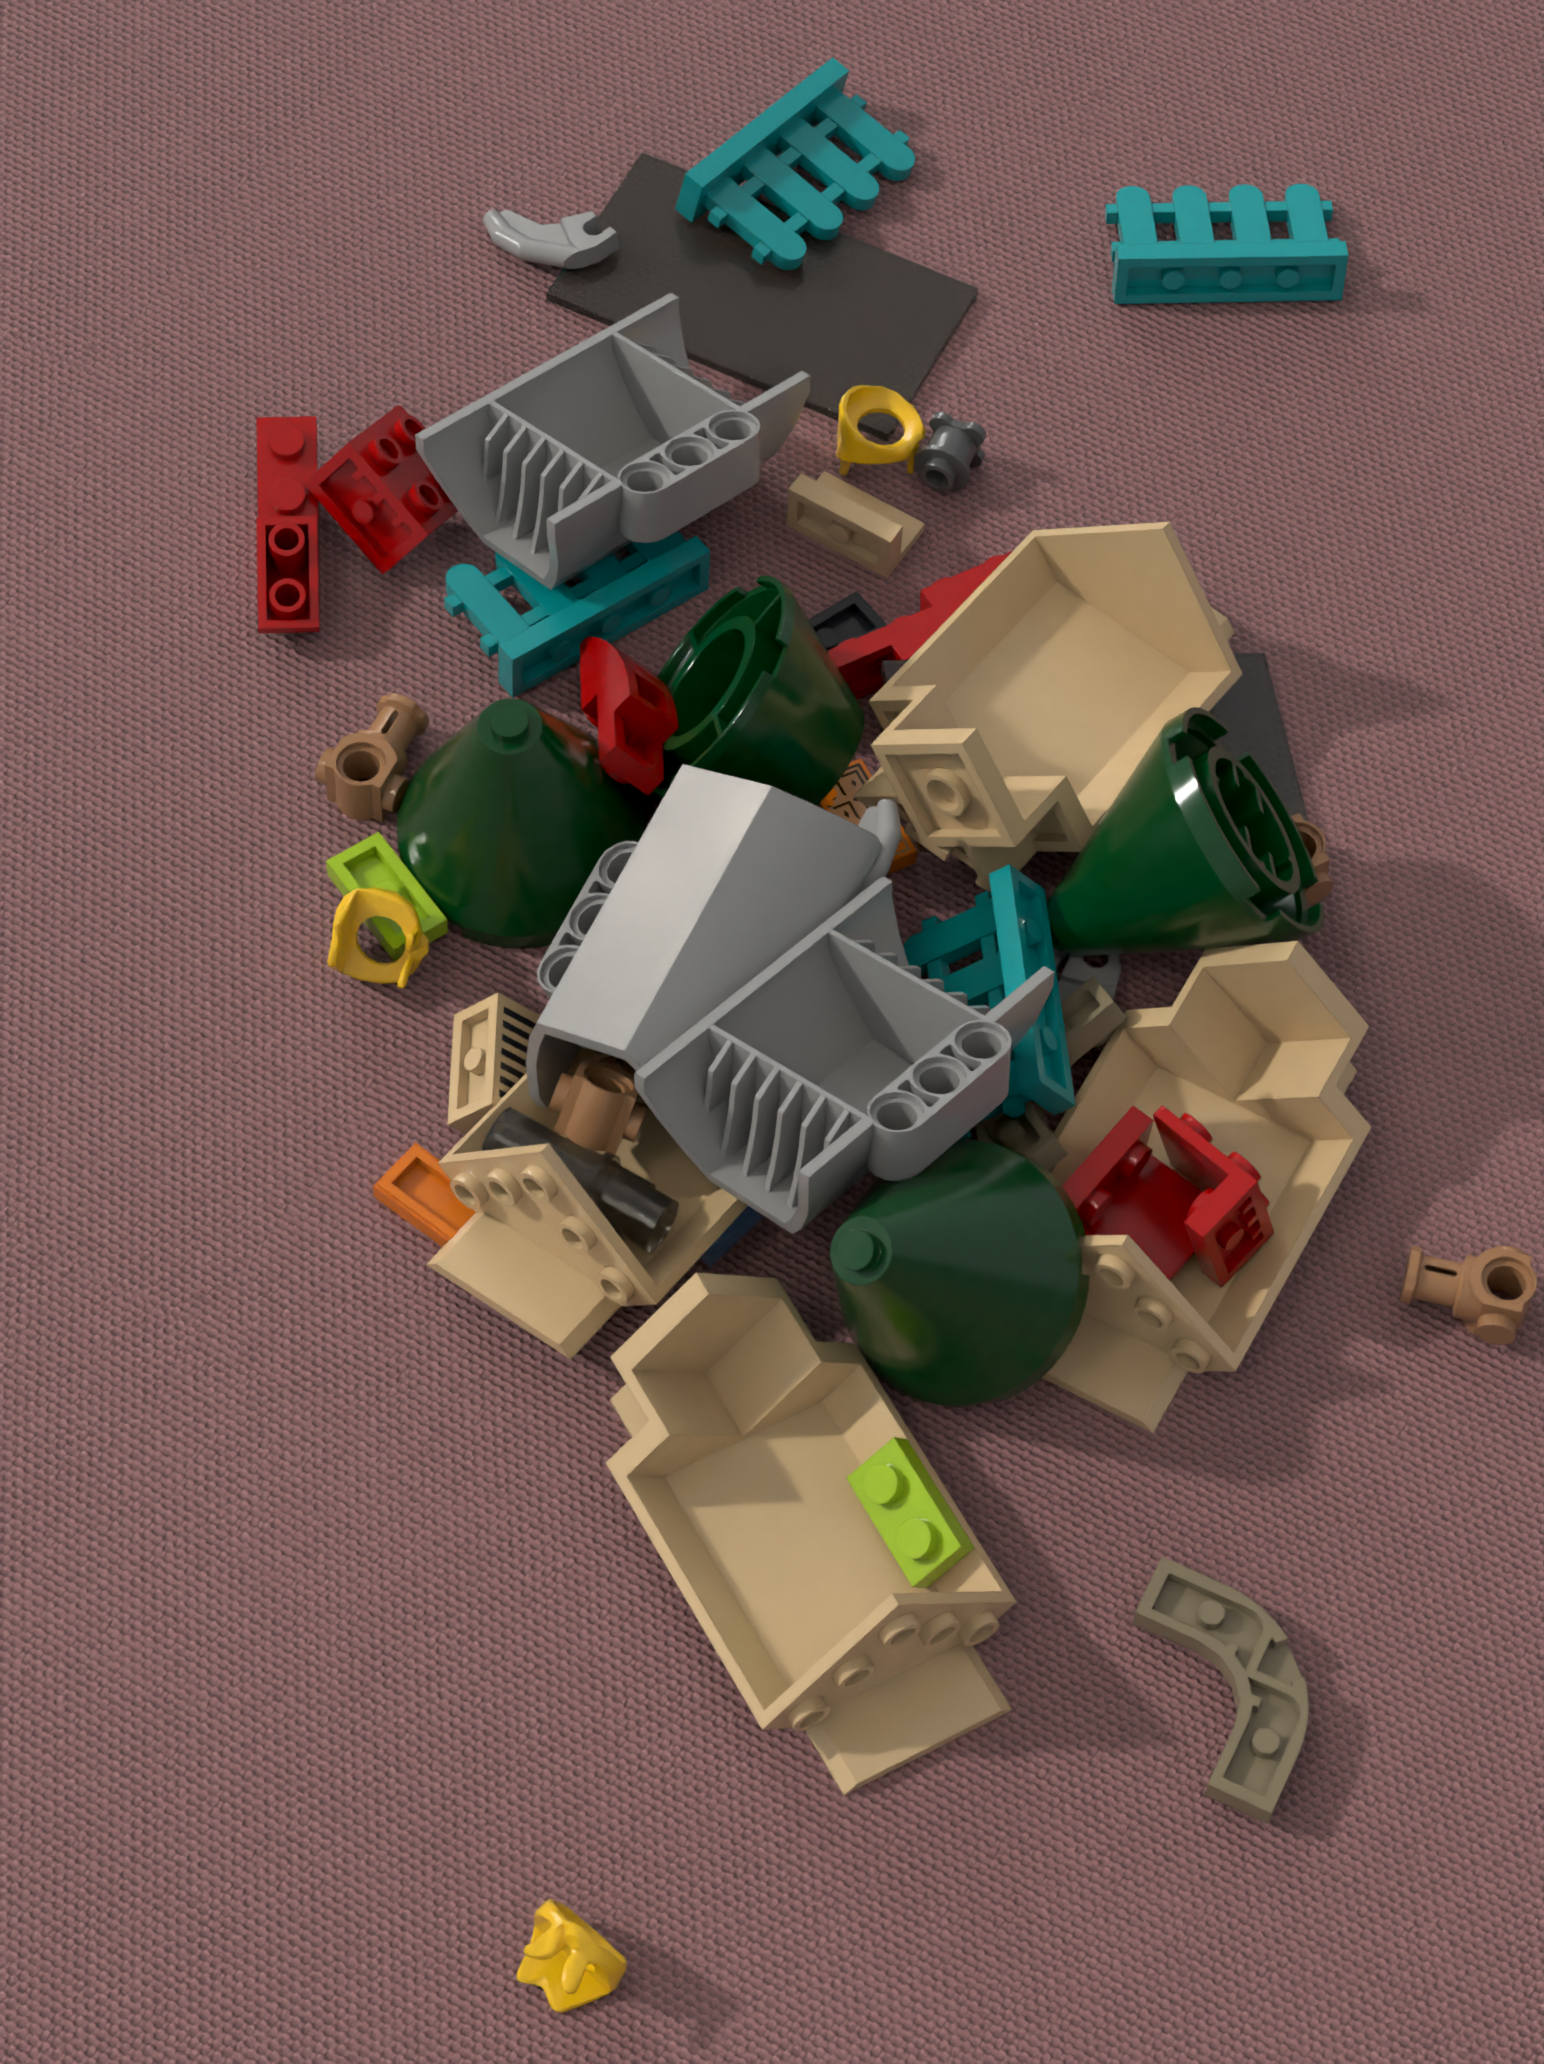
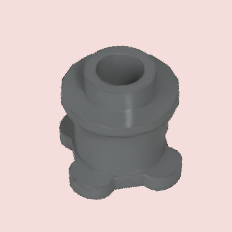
M936 412L929 422L933 435L928 445L918 450L914 459L915 469L922 480L935 490H960L967 485L970 479V467L981 465L985 457L981 444L986 438V431L975 422L965 423L953 419L945 412Z

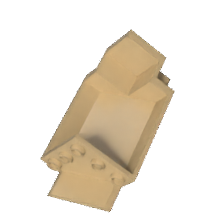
M1157 522L1033 530L869 700L884 730L871 744L881 767L853 797L868 808L877 806L878 801L882 799L895 801L898 804L900 818L907 822L904 829L905 834L943 861L951 854L956 856L976 871L978 876L975 883L991 892L989 873L1008 864L1020 871L1037 851L1080 852L1164 724L1189 708L1197 707L1209 712L1243 674L1228 643V640L1234 634V630L1228 618L1210 606L1171 523Z
M1299 941L1205 949L1172 1007L1126 1010L1125 1015L1128 1019L1114 1030L1076 1094V1106L1067 1109L1053 1133L1068 1154L1056 1164L1051 1172V1175L1062 1186L1132 1106H1135L1153 1120V1114L1162 1105L1178 1118L1184 1113H1188L1208 1130L1213 1138L1211 1144L1226 1156L1232 1151L1237 1152L1255 1167L1261 1176V1180L1258 1182L1260 1190L1270 1203L1267 1211L1274 1234L1222 1289L1202 1273L1196 1254L1170 1282L1129 1235H1086L1079 1237L1082 1252V1274L1090 1276L1085 1309L1071 1343L1052 1369L1042 1378L1153 1434L1189 1371L1198 1374L1205 1371L1236 1372L1372 1128L1344 1095L1357 1073L1350 1060L1367 1032L1369 1025ZM1154 1121L1147 1146L1153 1149L1151 1155L1188 1180L1170 1164Z
M581 1048L567 1074L574 1077L581 1061L591 1060L597 1051ZM617 1061L615 1064L621 1066L622 1063ZM526 1073L438 1162L439 1166L451 1180L450 1188L453 1194L462 1204L473 1209L476 1213L426 1265L571 1360L621 1306L656 1305L748 1205L709 1181L680 1148L649 1107L635 1143L623 1139L615 1155L605 1151H595L581 1147L564 1135L554 1132L560 1114L535 1104L529 1095ZM639 1094L637 1102L647 1105Z
M696 1272L610 1357L626 1383L610 1399V1402L632 1438L606 1462V1465L761 1729L793 1728L796 1732L806 1731L833 1779L845 1796L1013 1710L973 1645L981 1643L997 1631L1000 1626L997 1619L1016 1603V1600L855 1343L816 1341L777 1278ZM893 1437L908 1439L974 1546L971 1552L926 1589L911 1586L846 1479L847 1476Z

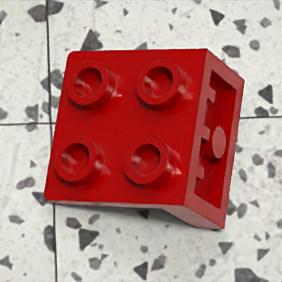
M397 405L348 442L304 482L306 487L382 575L458 512L416 450L415 434L423 431L425 427L418 419L409 415L400 405Z
M1162 1105L1153 1114V1118L1169 1162L1178 1172L1203 1191L1192 1203L1188 1211V1218L1184 1221L1202 1273L1222 1289L1274 1234L1267 1211L1270 1203L1260 1190L1258 1182L1261 1180L1259 1172L1248 1160L1234 1151L1228 1156L1224 1155L1211 1144L1213 1141L1211 1134L1198 1120L1188 1113H1184L1178 1118Z
M1132 1106L1062 1187L1076 1207L1085 1235H1129L1167 1279L1172 1282L1195 1255L1184 1221L1188 1218V1211L1192 1203L1203 1191L1151 1155L1153 1149L1147 1146L1154 1120L1135 1106Z

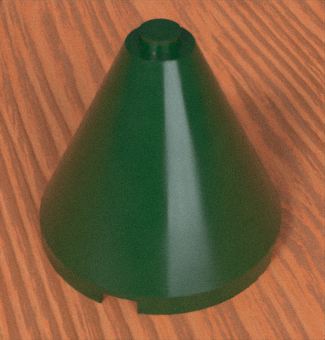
M514 698L502 699L486 707L437 748L413 775L405 790L398 812L397 843L399 856L404 865L446 917L447 921L462 928L463 937L475 942L503 948L524 949L548 946L552 943L602 854L620 842H639L647 828L645 806L639 789L630 783L621 784L607 774L602 764L599 763V746L596 737L526 701Z
M1197 707L1189 708L1164 724L1048 899L1047 909L1052 944L1058 951L1062 952L1066 949L1073 956L1082 957L1205 950L1289 941L1300 942L1321 929L1324 922V906L1319 902L1308 909L1304 889L1319 882L1309 852L1291 814L1274 785L1250 751L1235 758L1217 740L1229 733V728L1210 712Z
M958 1140L922 1172L910 1179L890 1181L878 1177L839 1227L833 1237L830 1248V1258L844 1321L853 1343L857 1345L870 1368L890 1386L907 1396L923 1402L949 1407L976 1405L989 1401L1001 1402L1023 1392L1039 1381L1052 1369L1071 1343L1080 1324L1089 1291L1090 1276L1082 1274V1252L1079 1237L1086 1235L1076 1207L1057 1179L1033 1159L1012 1149L977 1140Z

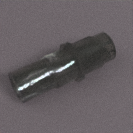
M512 1107L505 1109L498 1116L486 1135L482 1151L549 1143L623 1241L627 1240L649 1253L653 1252L662 1243L677 1216L679 1209L678 1201L657 1190L655 1184L621 1166L620 1157L609 1151L600 1154L595 1150L581 1147Z

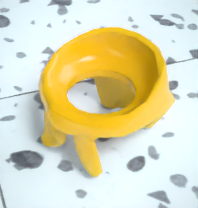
M858 385L850 388L842 396L839 404L836 456L840 460L839 474L846 476L851 463L892 464L905 461L906 459L907 473L913 474L915 470L914 457L919 449L918 442L924 439L926 427L923 425L914 406L897 392L883 386ZM880 412L889 414L897 418L902 424L904 436L893 444L879 445L868 441L859 432L857 424L862 417L870 413Z
M376 887L367 889L357 888L346 894L336 909L327 964L331 969L358 980L380 984L397 983V987L404 989L409 976L415 972L422 959L429 952V940L422 931L419 916L414 906L399 893ZM374 916L387 917L395 921L402 928L406 937V945L403 955L398 960L390 963L376 962L368 958L361 950L358 943V930L366 919Z
M554 1899L545 1901L533 1916V1934L530 1944L523 1949L525 1956L517 1971V1980L521 1983L541 1986L550 2007L557 2013H563L595 2001L616 1989L627 1969V1962L620 1952L569 1907Z

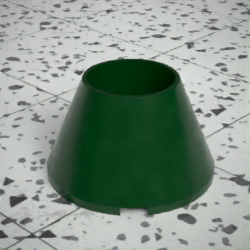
M759 576L756 582L761 586L749 592L737 586L724 595L689 630L658 674V677L666 684L673 697L679 728L663 743L664 780L648 796L664 798L682 764L770 785L817 805L833 789L849 766L862 737L865 722L864 711L792 591L778 579L772 576Z

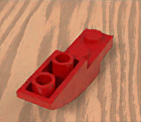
M316 416L256 417L258 633L320 632V502L304 484L318 470Z
M1013 551L1004 555L993 556L984 563L952 577H944L937 580L931 586L920 590L919 612L910 616L899 617L889 625L861 637L847 639L837 647L828 650L856 699L881 689Z
M587 636L580 643L581 710L587 719L598 728L599 763L602 764L607 774L621 784L630 783L646 795H649L664 780L663 743L679 728L673 697L666 684L656 674L611 643L598 637Z

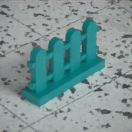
M832 57L685 173L675 210L691 223L710 210L707 220L717 228L725 223L754 247L751 257L762 265L769 260L780 269L794 270L802 264L806 253V243L799 236L800 233L806 230L813 237L820 240L835 238L843 222V214L836 204L842 200L855 210L863 211L872 208L879 193V184L872 175L879 171L890 180L903 181L912 172L915 155L907 146L910 138L899 129L896 133L892 134L864 111L867 102L856 94L849 99L842 93L849 70ZM835 135L863 159L856 163L830 142L829 139ZM799 164L827 189L820 193L792 169ZM763 194L791 218L785 223L758 202L756 198Z
M1247 184L1233 187L1229 192L1228 202H1208L1206 193L1201 188L1192 185L1176 188L1172 195V203H1151L1149 193L1140 187L1127 186L1121 188L1116 194L1115 204L1105 205L1106 224H1117L1120 242H1111L1110 252L1111 260L1114 262L1112 282L1114 304L1342 300L1349 255L1346 241H1340L1339 238H1328L1325 221H1332V201H1320L1317 189L1308 184L1291 185L1286 189L1284 201L1264 202L1263 194L1257 187ZM1286 221L1290 239H1271L1268 222ZM1230 222L1233 240H1214L1211 223ZM1173 223L1176 241H1157L1155 224Z
M678 531L657 542L640 543L633 541L624 547L631 554L630 556L618 561L611 554L577 574L582 581L581 583L572 588L562 583L552 590L495 552L497 569L485 576L478 568L470 564H457L447 571L446 593L448 596L444 598V608L452 617L463 612L483 635L480 638V648L488 657L498 653L499 683L514 698L580 661V643L587 636L598 637L612 643L709 589L710 550L697 536L685 541L686 539ZM512 585L533 609L520 616L499 592Z
M1008 864L989 873L991 892L987 890L974 896L976 906L945 921L940 920L935 915L921 921L923 931L911 936L903 945L909 966H918L921 968V975L928 974L929 979L944 981V992H963L967 994L968 1006L989 1003L991 1010L1043 966L1054 971L1053 988L1036 1022L1015 1049L1011 1051L1008 1096L980 1122L1002 1112L1012 1119L1025 1113V1102L1030 1100L1053 1115L1076 1106L1045 889ZM982 949V960L950 974L949 964ZM970 1130L959 1140H966L970 1138Z

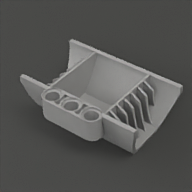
M669 293L415 434L416 450L436 481L481 541L545 587L552 590L633 541L651 543L670 536L756 484L760 477V466L765 464L779 451L795 427L810 392L811 376L804 371H800L749 402L731 399V393L727 390L712 388V381L695 377L693 370L690 369L679 315V297Z
M682 764L639 842L624 841L617 843L607 849L599 858L540 962L537 970V980L550 1000L533 1028L528 1041L526 1070L529 1095L535 1104L548 1108L562 1073L567 1074L581 1048L593 1049L606 1055L626 1060L636 1071L854 899L883 847L877 835L773 786Z
M881 876L634 1073V1087L656 1118L709 1181L791 1234H794L805 1227L869 1171L877 1177L890 1181L907 1180L918 1175L1005 1100L1009 1089L1011 1051L1015 1049L1036 1022L1053 988L1054 971L1043 966L992 1010L986 1005L968 1006L967 994L963 992H944V981L940 979H921V968L916 965L909 966L899 934L892 899V881Z

